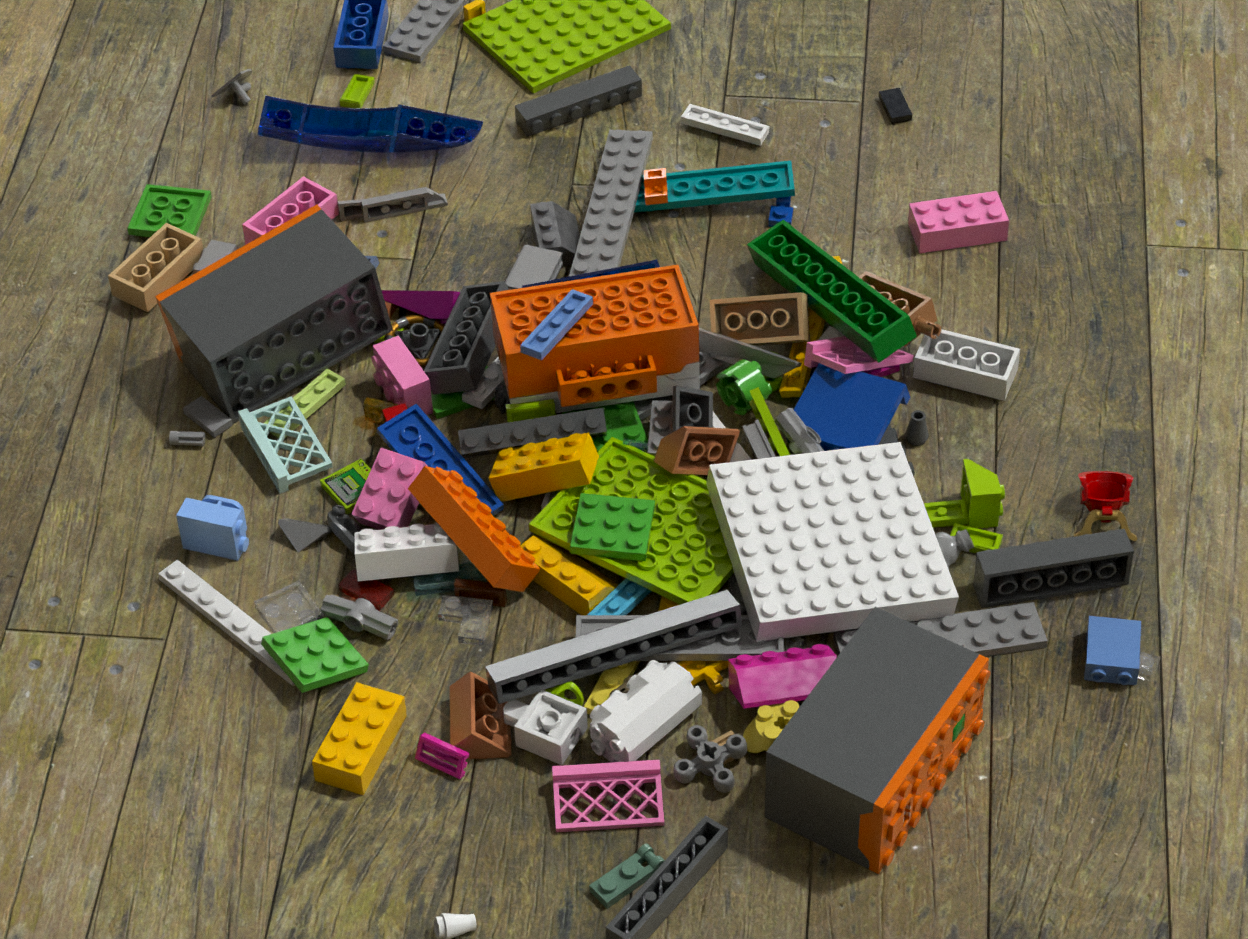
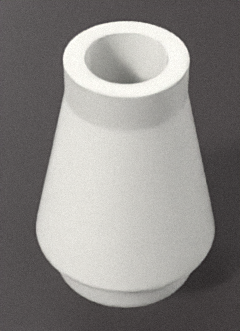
M441 913L440 916L434 917V931L437 939H452L467 932L475 931L477 928L474 914Z

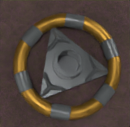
M410 315L396 320L391 324L393 331L387 333L384 340L391 339L394 335L399 336L421 367H426L430 357H426L437 340L439 333H442L445 325L441 324L437 319H431L423 315ZM408 324H413L410 330L398 331Z

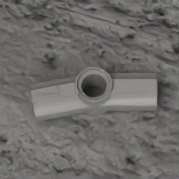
M788 408L776 417L775 423L790 441L789 447L795 455L824 451L820 446V436L812 428L804 424L793 408Z
M326 595L323 599L321 607L322 616L342 621L349 629L355 632H361L364 629L386 640H391L398 626V619L375 610L374 605L370 601L358 598L354 602L334 595Z

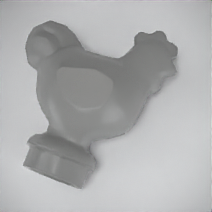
M966 529L957 531L955 536H950L945 532L935 534L948 569L950 565L955 563L961 551L969 552V549L974 548L972 539Z

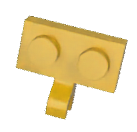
M680 661L677 663L691 673L694 678L691 681L692 685L705 679L708 687L714 694L724 690L720 684L723 681V677L718 672L728 667V661Z

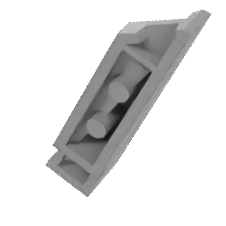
M427 187L368 199L338 201L341 221L363 217L364 222L448 206L444 193L439 194Z
M699 328V351L710 353V357L730 364H735L741 359L750 362L754 360L761 366L762 375L777 379L802 365L799 361Z

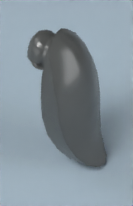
M335 505L327 515L328 525L334 534L355 554V532H360L361 529L351 517L345 514L343 506Z

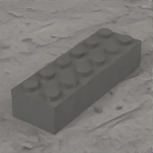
M505 281L463 286L424 369V372L430 379L433 395L463 391L470 392L477 389L496 346L493 337L490 293L509 290Z
M1125 529L985 550L976 554L973 587L981 608L1128 585L1134 550Z

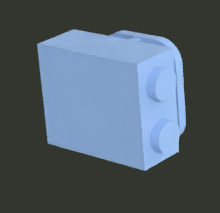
M206 495L202 501L185 498L176 515L183 549L238 561L242 552H245L249 545V538L246 537L247 524L243 506L235 500L213 495Z

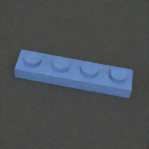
M572 289L520 345L521 353L542 360L593 305V297Z

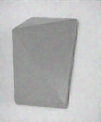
M289 518L279 519L278 522L297 552L302 551L332 532L328 525Z

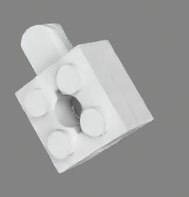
M544 690L537 693L530 705L513 699L508 701L503 708L504 723L514 727L516 746L560 765H563L588 728L587 708Z

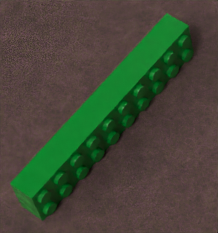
M785 220L780 221L747 244L756 266L790 293L802 292L808 295V307L878 363L917 337L908 314Z

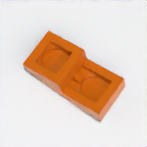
M666 168L644 170L646 205L668 203Z

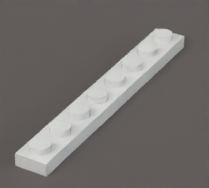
M176 560L158 573L161 582L289 684L295 686L261 645L262 637L271 634L269 631L179 560Z

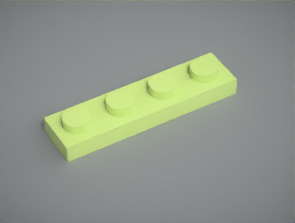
M326 369L293 397L305 419L311 416L346 385L345 378ZM288 406L280 409L279 413L290 416L292 409ZM270 417L268 420H266L264 423H265V424H268L269 421H270V419H271V417ZM276 419L273 426L284 428L287 421ZM291 423L289 430L296 429L299 424ZM271 431L269 432V433L273 434L274 436H276V437H278V438H279L280 435H281V434H279V433H275V432H271Z

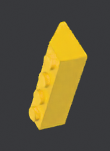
M533 535L520 545L524 551L529 552L535 558L534 562L541 569L533 581L580 615H587L618 586V584L577 555L570 554L569 550L540 536Z

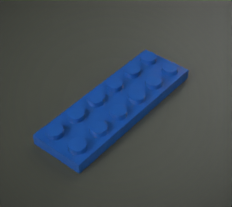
M417 404L377 427L378 435L393 452L423 461L428 467H440L446 471L454 470L463 477L462 481L464 484L477 493L476 497L480 502L485 503L491 508L493 516L504 509V504Z

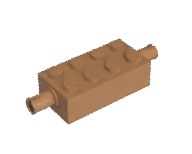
M867 271L859 276V278L909 315L917 337L921 334L927 335L932 339L940 336L941 326L935 324L938 320L932 298Z

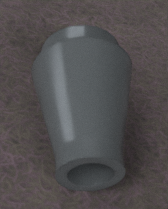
M916 410L911 413V419L905 431V438L913 446H921L929 438L925 419L926 415L923 411Z

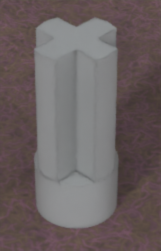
M170 431L169 443L170 445L203 446L205 445V432Z

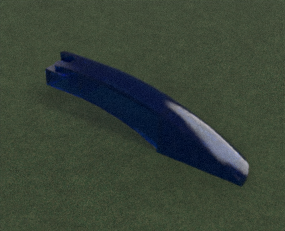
M265 95L258 127V136L342 151L369 153L422 152L455 148L468 144L480 133L483 121L398 104L397 107L338 108L305 104Z

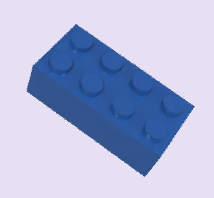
M344 0L333 47L336 68L378 69L389 18L387 0Z

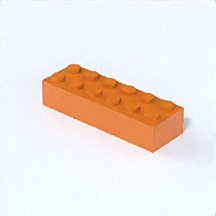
M424 466L408 487V490L493 587L524 592L541 570L534 562L535 558L529 552L522 549L520 546L521 542L505 530L506 525L491 514L492 510L488 505L480 502L476 497L477 493L464 484L462 481L463 477L454 470L446 471L440 467Z

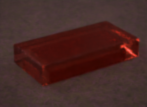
M352 569L338 584L339 591L355 599L364 598L370 601L378 611L394 596V589L377 580L358 581L357 570Z

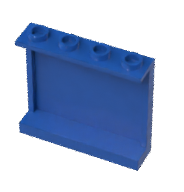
M819 363L794 411L806 426L812 428L820 436V446L824 451L872 446L879 444L899 404L907 405L911 397L904 383L864 372L844 374Z

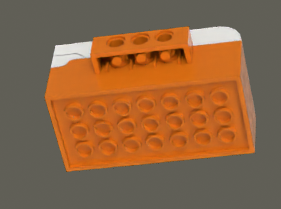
M679 265L490 293L493 337L511 404L554 399L555 413L669 396L673 395V386L676 385L700 390L699 324ZM572 289L593 297V305L542 360L521 353L520 345Z

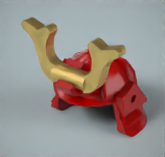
M1112 471L1079 473L1078 477L1081 483L1080 504H1085L1091 512L1087 515L1083 528L1074 534V537L1092 534L1091 527L1094 521L1101 520L1104 523H1111V520H1115L1120 523L1121 529H1125L1130 540L1137 541L1136 535L1128 528L1126 517L1120 511L1124 505L1129 504V488L1134 477L1129 474Z

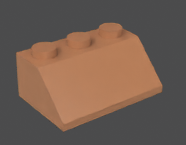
M683 426L661 439L654 462L672 474L708 475L709 465L730 462L740 430Z
M471 671L450 686V744L470 753L469 759L509 757L511 755V727L504 723L503 712L504 705L507 702L499 704L488 687V681Z

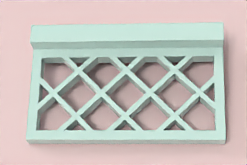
M292 396L249 412L247 408L238 411L242 431L280 494L289 490L288 485L333 467L330 458ZM288 406L292 409L290 416L279 413L280 409ZM262 416L271 417L268 424L258 422L257 418ZM276 419L287 421L284 428L273 426ZM291 423L302 425L301 431L289 430ZM270 431L281 434L278 441L268 439L267 436ZM286 435L297 438L294 445L283 442ZM302 439L313 443L310 449L299 446ZM280 448L291 451L288 458L277 454ZM296 452L307 455L304 462L293 459ZM312 456L322 458L324 461L317 465L309 463ZM290 465L301 468L300 472L292 475L287 470Z

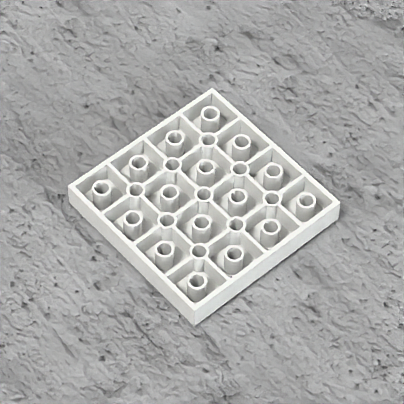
M901 442L709 465L706 485L756 642L774 640L779 637L789 638L857 629L862 625L874 607L880 608L908 622L954 615L959 596Z

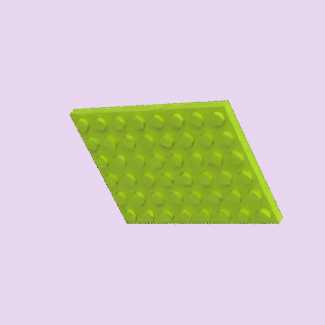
M512 0L463 23V30L533 94L671 29V22L645 0Z
M611 437L597 452L599 458L590 484L561 490L529 523L530 532L570 551L581 493L655 500L646 561L589 555L579 556L679 605L717 593L734 573L706 485L707 481L693 474H672L654 462L655 456L614 437Z

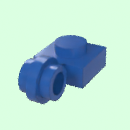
M791 197L777 198L776 206L771 205L768 227H773L782 220H785L790 225L792 224L793 207H790Z

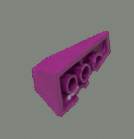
M382 290L385 301L428 318L439 319L441 324H446L460 294L457 291Z

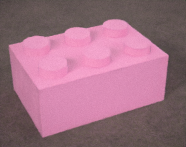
M396 336L373 345L374 356L371 359L376 369L373 376L376 384L383 387L387 400H392L394 406L405 403L407 409L417 404L426 415L432 414L430 379L401 338Z
M380 448L353 509V517L360 524L377 530H383L390 526L399 528L409 527L419 501L408 490V487L423 467L427 466L426 463Z

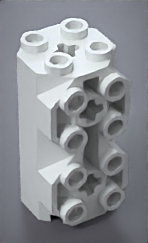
M651 660L645 669L629 679L627 683L629 691L627 693L615 690L604 703L594 707L590 713V718L592 719L590 735L593 740L591 743L593 751L599 756H604L611 763L636 761L702 705V691L698 685L694 688L691 684V681L694 679L691 673L676 662H670L667 665V663Z

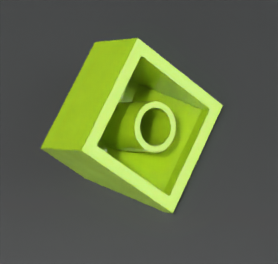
M963 459L960 495L961 499L965 500L969 516V523L967 525L973 528L998 527L999 516H1003L1001 500L1005 499L1004 485L999 484L997 474L969 459Z

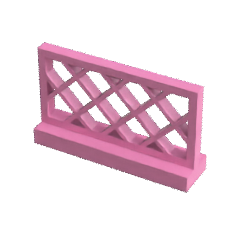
M842 336L807 342L804 365L813 368L817 367L820 363L841 373L848 374L913 362L914 355L898 349L878 363L847 337Z
M660 760L552 766L556 832L664 826ZM655 782L656 790L650 796H647L639 789L644 783ZM624 784L630 790L621 798L612 791L616 785ZM590 786H598L603 790L595 800L585 793ZM559 788H571L576 794L569 801H566L559 795ZM634 793L645 800L637 809L626 802ZM607 795L618 802L610 811L599 804ZM581 796L590 803L583 813L573 806ZM650 804L658 811V818H646L641 812ZM621 806L632 813L627 820H619L614 816V813ZM594 808H597L605 815L600 821L595 822L586 816ZM568 809L578 816L573 823L561 824V816Z

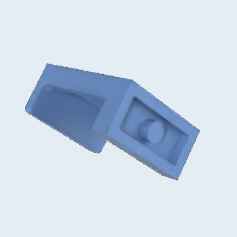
M1089 616L1086 632L1085 680L1122 685L1137 684L1140 665L1141 621Z

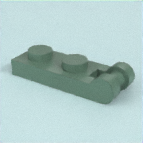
M643 844L634 855L590 884V892L608 909L644 884L665 860L661 856H656L654 849L649 844ZM644 862L649 863L645 868L641 865Z

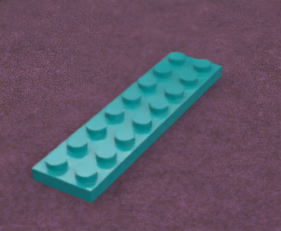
M790 160L666 173L668 203L646 205L643 176L634 212L795 196L792 162Z

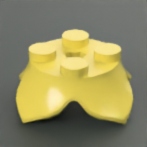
M789 700L781 704L759 707L756 717L747 726L743 734L747 742V751L751 753L767 751L799 709V704L796 701Z

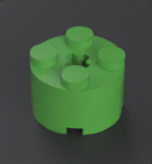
M741 359L716 377L719 378L716 388L721 399L728 407L733 405L737 409L734 412L739 415H744L752 410L749 401L753 400L750 390L759 387L764 400H767L768 396L772 393V387L766 382L761 373V366L754 360L750 362Z

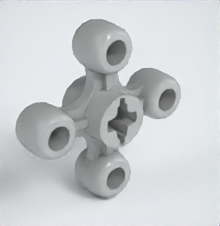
M700 725L690 727L686 738L688 745L692 749L697 750V756L693 760L680 759L674 764L673 772L675 779L680 783L686 784L691 782L695 774L701 771L707 776H713V784L717 791L721 793L731 791L735 784L734 775L729 769L723 767V763L730 757L739 759L745 756L747 753L746 739L742 735L734 734L728 737L723 746H719L715 742L708 741V735L704 727Z

